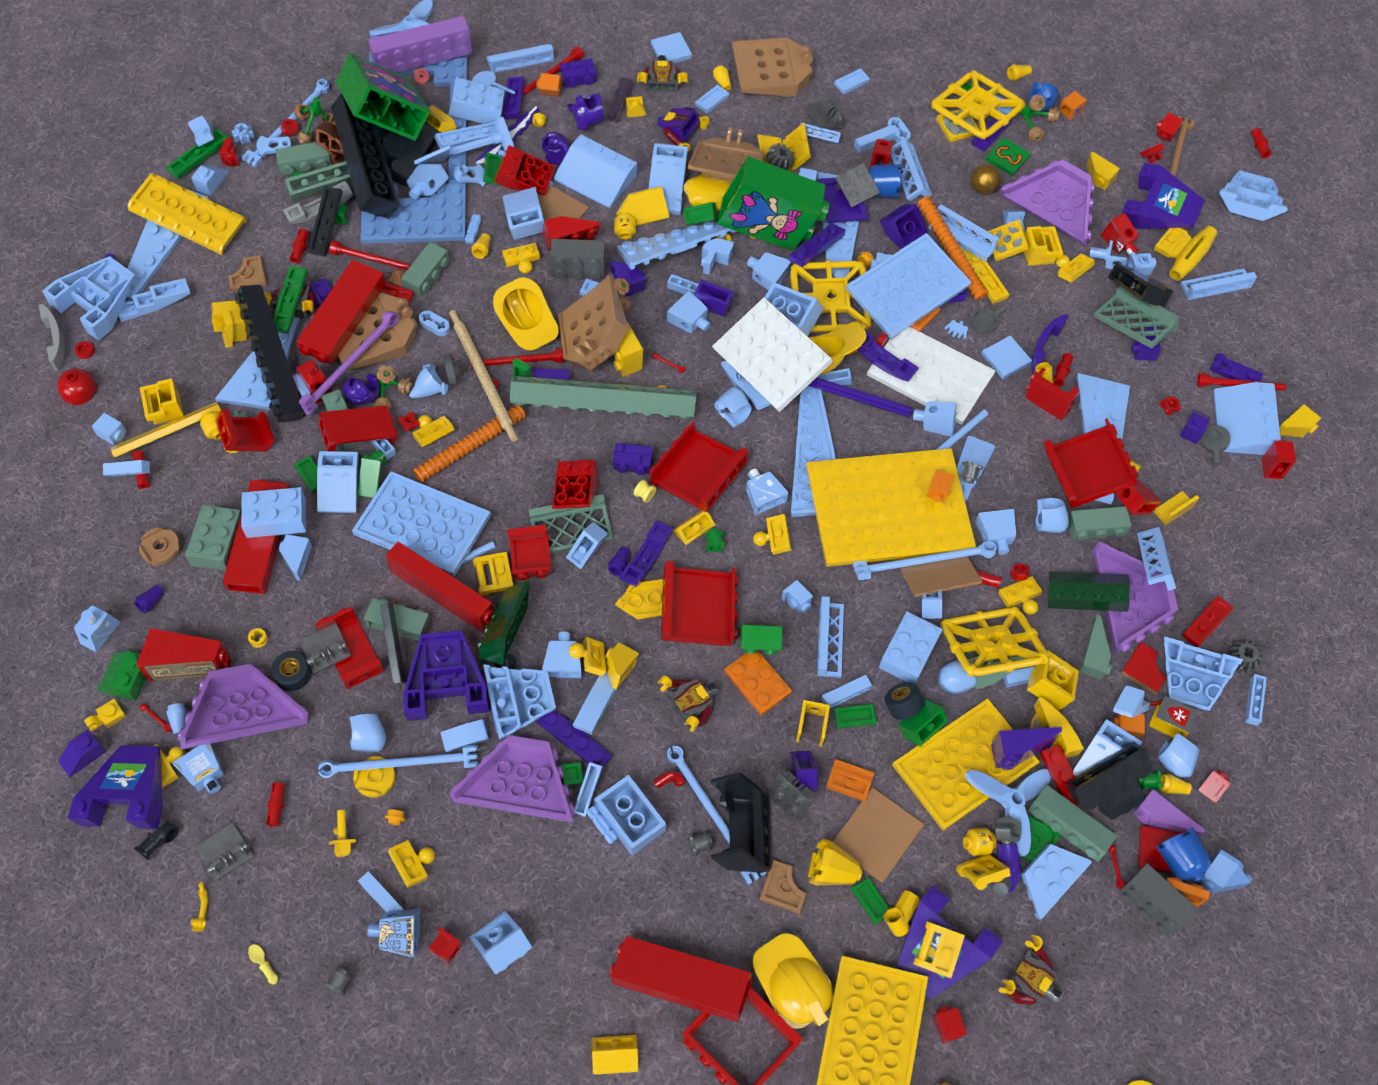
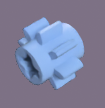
M244 123L235 125V130H232L235 142L239 141L242 145L250 143L251 138H254L251 126H247Z

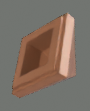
M395 268L387 282L403 288L401 278L406 271Z

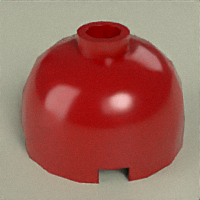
M73 368L60 375L57 382V391L64 402L75 406L89 402L94 393L97 392V383L87 371Z

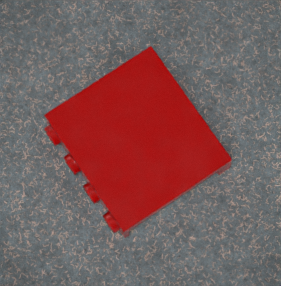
M1108 418L1105 419L1106 426L1055 445L1052 444L1051 440L1043 442L1047 457L1071 509L1137 485V469L1135 466H1131L1130 455L1128 452H1124L1123 441L1121 438H1117L1116 427L1114 424H1110Z
M692 422L688 427L684 428L681 436L673 441L670 449L662 454L660 461L651 467V483L707 513L748 463V450L741 447L737 452L696 431L695 423Z
M666 561L663 569L661 640L731 646L733 641L737 639L738 629L735 628V622H737L738 611L735 610V604L738 602V593L735 592V587L738 585V575H735V567H732L731 572L678 568L674 567L673 561Z

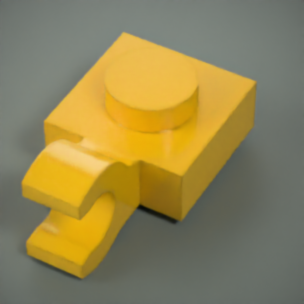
M112 699L96 709L98 715L90 716L84 722L92 732L103 724L108 728L126 716L115 699Z

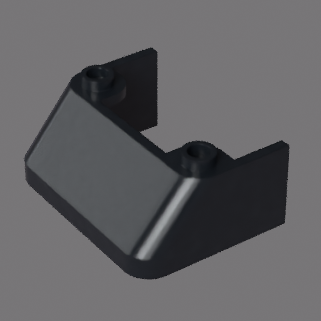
M741 772L711 779V784L721 791L719 798L721 807L729 812L730 849L727 848L720 853L711 854V859L728 871L755 873L770 871L772 868L770 800L768 795Z

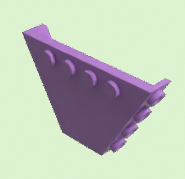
M1063 159L1054 161L1049 166L1043 169L1039 168L1033 174L1022 176L1016 182L1007 183L1001 188V197L1050 226H1055L1057 230L1086 246L1087 240L1091 239V230H1088V224H1092V214H1089V209L1093 208V198H1090V194L1094 193L1095 182H1091V175Z
M1098 541L1092 550L1097 573L1129 575L1130 603L1128 612L1105 611L1115 655L1120 651L1124 653L1129 650L1135 641L1137 644L1147 637L1145 634L1149 632L1151 634L1155 633L1161 628L1160 625L1162 623L1167 625L1174 620L1175 617L1173 615L1178 611L1174 589L1168 591L1165 581L1149 585L1142 560L1133 558L1125 552L1118 551L1110 547V545ZM1156 571L1151 577L1157 576V575H1160V574H1163V573Z
M252 664L213 670L208 672L206 679L203 678L201 680L200 693L194 696L193 709L188 711L186 715L185 728L180 729L178 741H180V749H186L304 725L308 720V712L303 705L296 703L289 693L283 692L275 681H270L262 670L256 669Z
M509 735L505 740H501L490 754L485 755L481 763L476 768H472L460 783L453 786L449 793L452 801L456 803L574 823L571 816L575 814L572 802L567 803L566 797L570 796L566 784L562 785L560 780L564 778L561 766L556 767L555 761L559 760L556 749H551L548 741Z

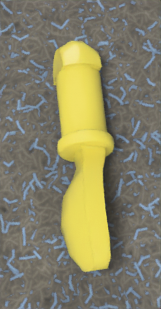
M251 945L248 948L249 958L252 962L260 964L259 969L263 971L270 984H277L279 980L278 975L275 974L269 962H265L263 950L258 945Z

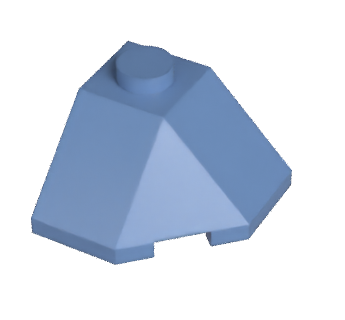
M1220 850L1210 858L1211 865L1204 872L1206 877L1197 881L1202 884L1203 889L1218 893L1244 888L1251 883L1252 877L1250 874L1243 872L1244 866L1241 861Z

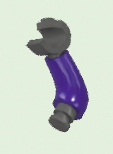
M1012 816L997 818V826L995 828L996 840L1002 841L997 842L998 861L1010 869L1011 875L1003 878L1000 882H993L994 893L1001 897L1014 891L1020 881V858L1018 846L1015 842L1021 839L1022 826L1021 821L1013 819Z

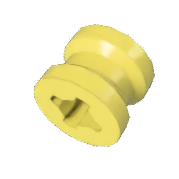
M643 479L638 483L633 494L636 497H641L645 503H648L655 495L657 488L653 485H648V482Z

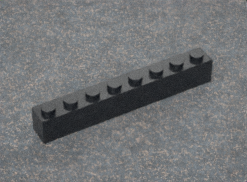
M262 285L240 286L235 294V302L239 305L241 319L244 320L246 325V334L250 337L251 349L255 352L256 364L262 373V382L266 385L268 399L272 402L273 414L277 417L278 423L298 421L304 414V410L299 403L300 396Z

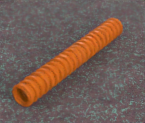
M930 196L922 198L917 203V206L920 207L923 216H925L928 224L931 225L930 228L934 229L933 233L936 234V238H939L938 241L942 242L941 246L944 247V251H947V256H950L949 258L953 260V263L972 282L968 290L971 291L974 300L984 298L988 291L985 290L982 281H979L980 277L976 276L977 273L971 267L972 264L968 263L969 259L963 254V250L960 249L961 246L957 245L958 241L952 236L953 233L949 232L950 228L947 227V223H944L945 220L939 214L936 205L931 201Z
M515 405L514 408L511 407L510 411L506 410L513 425L516 422H520L521 418H526V414L520 405ZM496 417L491 420V423L487 422L486 426L482 425L481 429L477 428L476 432L473 431L472 434H468L467 438L463 437L462 441L458 440L457 444L453 443L452 447L449 446L447 450L444 449L443 453L439 452L438 456L434 455L433 459L429 458L428 462L425 461L423 465H418V468H413L414 475L423 483L425 482L424 479L428 480L429 476L433 477L434 473L438 474L439 470L449 467V464L458 461L459 457L463 458L464 454L468 455L469 451L472 452L473 449H477L478 445L482 446L483 442L487 443L488 439L492 440L493 436L496 437L497 434L502 433V430H506L502 428L499 418Z

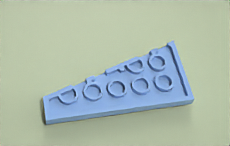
M299 317L293 318L289 334L278 332L287 359L300 324ZM255 352L249 355L215 398L216 402L266 410L271 409L272 402L268 399L266 385L262 382V373L256 364Z

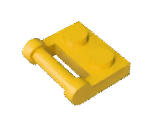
M507 552L473 559V566L476 567L480 587L478 588V593L481 596L506 591L507 588L513 586ZM485 564H489L493 582L491 585H487Z
M984 855L963 862L956 868L958 875L969 879L979 890L985 889L988 883L1000 882L1003 878L1011 876L1010 869L991 855ZM975 870V871L978 872L980 875H976V874L973 873L972 871Z
M926 922V933L918 958L915 957L913 964L951 978L965 935ZM937 932L941 934L933 962L929 963L926 959L934 934Z

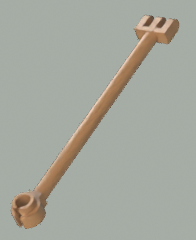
M1185 118L1181 124L1170 168V173L1176 176L1186 131L1192 130L1195 120L1191 119L1190 123H1187L1188 118Z

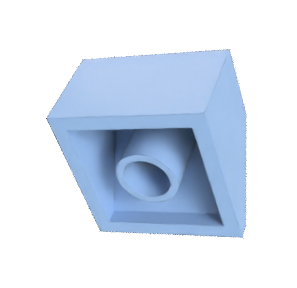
M506 911L469 937L495 975L505 970L516 959L523 957L532 948L520 927Z

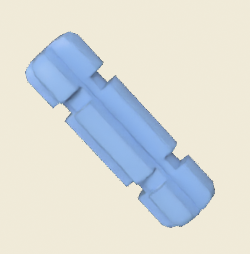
M473 214L471 217L472 221H470L467 230L468 234L465 237L466 244L473 245L475 243V237L481 223V216L479 214Z
M592 806L587 810V815L591 820L593 819V823L601 834L605 835L604 837L609 844L613 843L618 838L614 830H611V826L603 815L599 813L600 811L597 807Z

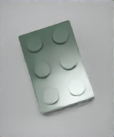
M202 505L185 553V557L191 566L226 571L241 517L240 510Z

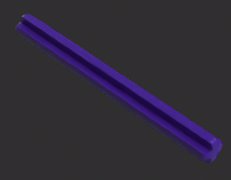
M817 377L808 385L905 417H910L912 413V407Z

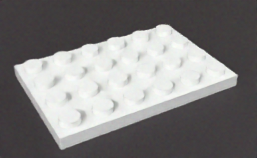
M765 298L760 300L712 346L778 412L786 407L833 362L823 350Z
M911 327L890 339L884 349L900 360L906 358L919 367L910 381L898 379L879 369L874 364H872L867 372V376L925 406L929 401L955 402L956 422L961 425L995 374V370Z

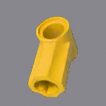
M905 890L895 907L889 909L884 915L885 922L896 937H901L908 933L910 929L908 922L920 902L919 897L911 891Z

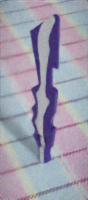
M534 106L529 112H526L516 120V124L508 129L512 142H515L516 137L522 135V132L527 130L528 125L533 123V115L539 112L538 107ZM498 143L495 146L491 145L475 163H484L486 152L498 155L499 150L504 149L502 143Z

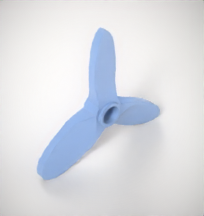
M432 0L421 1L402 21L370 30V35L387 34L429 24L426 21L434 9Z
M1041 769L1030 774L1014 789L976 770L967 771L965 777L971 785L983 794L1001 803L1005 808V816H1012L1013 819L1021 821V839L1015 843L1018 846L1019 856H1026L1031 846V831L1024 805L1026 801L1040 794L1044 787L1049 784L1051 776L1048 770Z

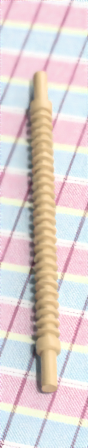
M451 310L449 314L454 323V329L474 367L477 377L481 381L482 387L497 418H499L502 428L506 430L510 440L515 442L518 437L512 427L513 422L491 381L465 324L460 321L456 311Z

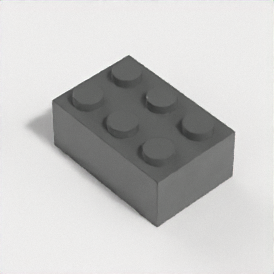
M552 239L550 253L552 277L559 279L564 277L575 279L591 278L593 280L604 279L605 241Z
M1148 864L1144 865L1119 891L1127 903L1137 907L1143 918L1151 920L1156 925V929L1162 935H1167L1169 938L1181 930L1198 911L1191 902Z

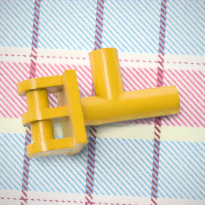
M337 810V827L334 828L333 832L335 835H338V840L330 841L329 845H334V853L337 857H344L350 854L351 843H355L356 839L347 840L346 810Z

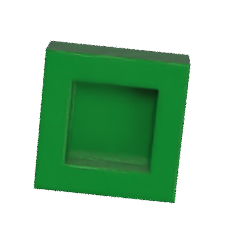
M580 762L560 765L564 778H561L562 785L573 786L583 784L584 779Z

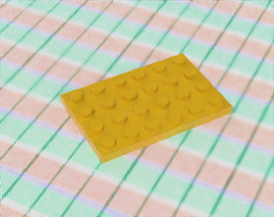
M988 698L934 734L921 747H915L892 764L942 831L990 799V797L980 792L968 782L965 777L967 771L976 770L1008 786L1040 762L1033 756L1011 770L995 768L991 744L999 731L1013 729Z
M841 956L816 1085H910L928 977Z

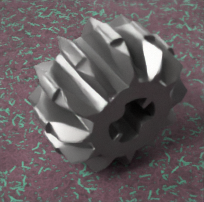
M773 144L766 153V163L788 171L794 163V152L790 151L791 147L787 148L785 144Z
M1246 639L1241 642L1236 641L1233 647H1230L1228 650L1230 656L1243 659L1237 668L1238 672L1242 669L1245 674L1250 671H1256L1258 666L1263 663L1261 658L1264 653L1258 651L1260 646L1255 647L1253 641L1249 643Z

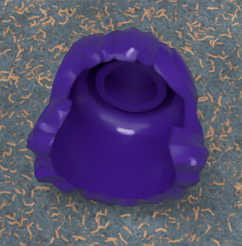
M552 131L542 138V150L547 154L545 156L547 162L551 165H561L570 149L566 137L561 133Z
M369 373L366 376L368 379L367 384H364L360 379L348 378L342 390L347 399L356 405L367 404L375 400L380 391V385L375 374Z

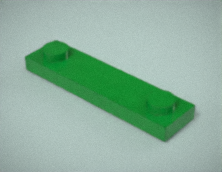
M216 129L213 132V140L201 146L197 144L166 166L167 171L179 180L222 148L225 139L229 137L219 129Z
M289 266L273 315V320L279 333L289 334L308 275V270L305 268Z

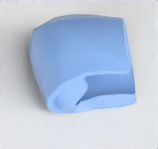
M731 387L724 392L714 404L718 413L732 427L743 423L752 410L745 394L735 387ZM727 407L732 414L726 413L724 409Z
M1058 498L1038 499V512L1035 520L1036 529L1048 533L1065 532L1069 526V515L1064 501Z
M959 660L944 665L939 671L938 685L947 693L961 694L975 687L976 677L968 676Z
M361 714L350 717L352 729L351 750L362 752L381 751L386 743V734L377 714Z
M1177 733L1171 743L1166 741L1157 754V758L1168 772L1180 778H1187L1193 775L1200 749Z

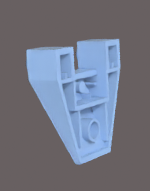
M109 256L55 280L42 292L49 305L60 313L64 312L74 303L85 309L87 313L80 318V321L85 331L99 341L113 329L135 279V274Z

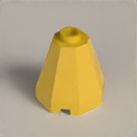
M822 839L817 843L816 848H819V851L812 854L808 877L811 878L809 883L817 886L853 885L856 881L860 880L862 869L857 860L832 841Z

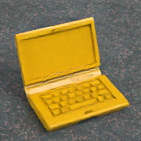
M804 123L786 136V139H783L782 142L781 138L757 135L759 149L764 152L763 162L767 161L766 153L769 148L777 143L782 145V142L787 148L791 147L790 151L794 152V163L788 171L796 170L811 157Z

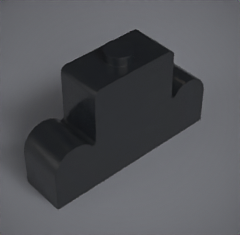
M424 124L416 141L392 131L383 137L381 143L387 163L391 164L390 173L394 182L409 187L407 180L417 167L414 161L429 154L436 143L435 134L438 133L437 129Z
M1118 262L1115 263L1108 276L1109 279L1140 300L1155 306L1161 305L1165 307L1173 293L1172 289L1158 280L1140 274L1135 269Z
M1134 742L1065 784L1076 803L1088 810L1098 806L1101 813L1113 820L1122 814L1128 813L1132 808L1145 801L1137 778L1149 776L1152 771V763L1146 749Z

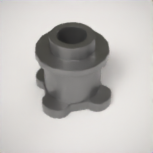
M968 461L962 462L964 469L962 474L959 475L962 477V481L973 484V481L977 482L978 472L983 470V466Z
M705 831L696 836H692V833L688 834L693 857H696L698 852L706 850L710 852V847H713L710 834L706 835Z
M338 967L337 970H331L332 975L328 982H323L322 985L326 989L344 996L343 989L347 982L351 981V978L348 977L350 973Z

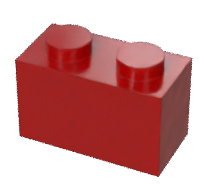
M1284 440L1273 442L1261 459L1264 478L1283 479L1296 462L1293 442H1286Z

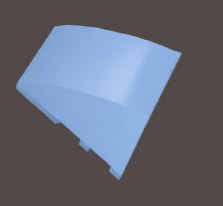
M1239 170L1231 182L1227 183L1226 187L1220 191V195L1230 212L1264 221L1282 214L1288 209L1287 206H1283V198L1278 196V189L1273 179Z
M1164 637L1168 697L1182 704L1210 711L1243 659L1226 654L1221 655L1184 644V642Z
M483 664L488 698L499 740L556 709L547 671L523 668L516 670L503 666L502 668H496Z

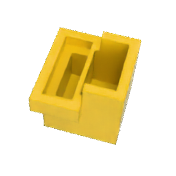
M1055 226L1027 227L1025 237L1029 250L1024 251L1028 266L1055 263L1056 258H1062L1063 251Z
M235 301L213 302L212 324L214 332H222L225 348L233 347V342L247 340L246 325L244 320L241 319L239 305Z
M172 378L140 387L147 422L153 421L154 425L184 416L180 394Z

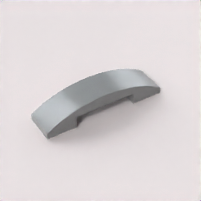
M346 181L332 187L343 191L340 201L342 204L353 196ZM321 198L303 206L297 203L284 209L283 211L290 224L304 223L316 219Z
M39 304L41 320L47 329L51 328L54 346L46 347L49 362L54 371H59L65 354L64 336L50 310L43 304Z

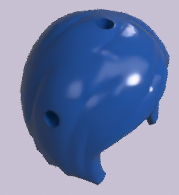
M1033 82L1028 103L1030 105V100L1034 95H1041L1045 100V107L1041 111H1048L1056 103L1058 90L1054 85L1043 82V85Z

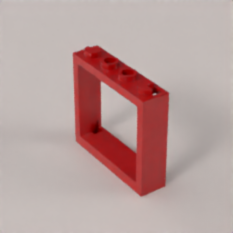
M750 987L746 1001L790 1044L753 1084L763 1085L801 1044L803 1039ZM702 1012L682 1033V1038L684 1039L682 1043L691 1052L695 1050L700 1055L698 1059L706 1068L711 1066L715 1070L714 1076L723 1085L725 1083L728 1085H740L692 1036L712 1015Z

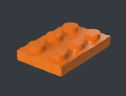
M758 650L757 654L746 653L724 668V673L760 716L793 692Z

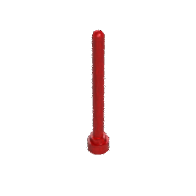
M579 46L574 47L568 57L545 73L556 74L560 71V64L579 61L584 57V52ZM537 79L524 87V95L536 88Z
M334 240L329 248V253L336 256L338 254H346L408 270L411 266L409 263L344 247L341 242Z
M562 348L545 354L481 359L484 366L512 364L515 358L524 363L548 360L564 363Z
M1198 373L1197 387H1206L1210 384L1235 386L1261 382L1215 378L1207 375V373ZM1272 383L1275 385V390L1284 391L1287 388L1284 383Z

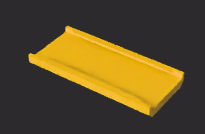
M154 173L147 177L128 203L129 211L220 255L224 254V249L242 224L247 222L246 217Z

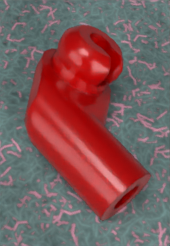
M667 771L654 779V783L658 789L669 782H674L677 787H681L685 784L686 780L681 772Z

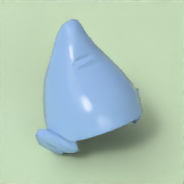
M431 364L422 365L423 369L420 371L409 396L411 398H422L440 392L442 395H445L449 384L445 385L435 372L436 367Z

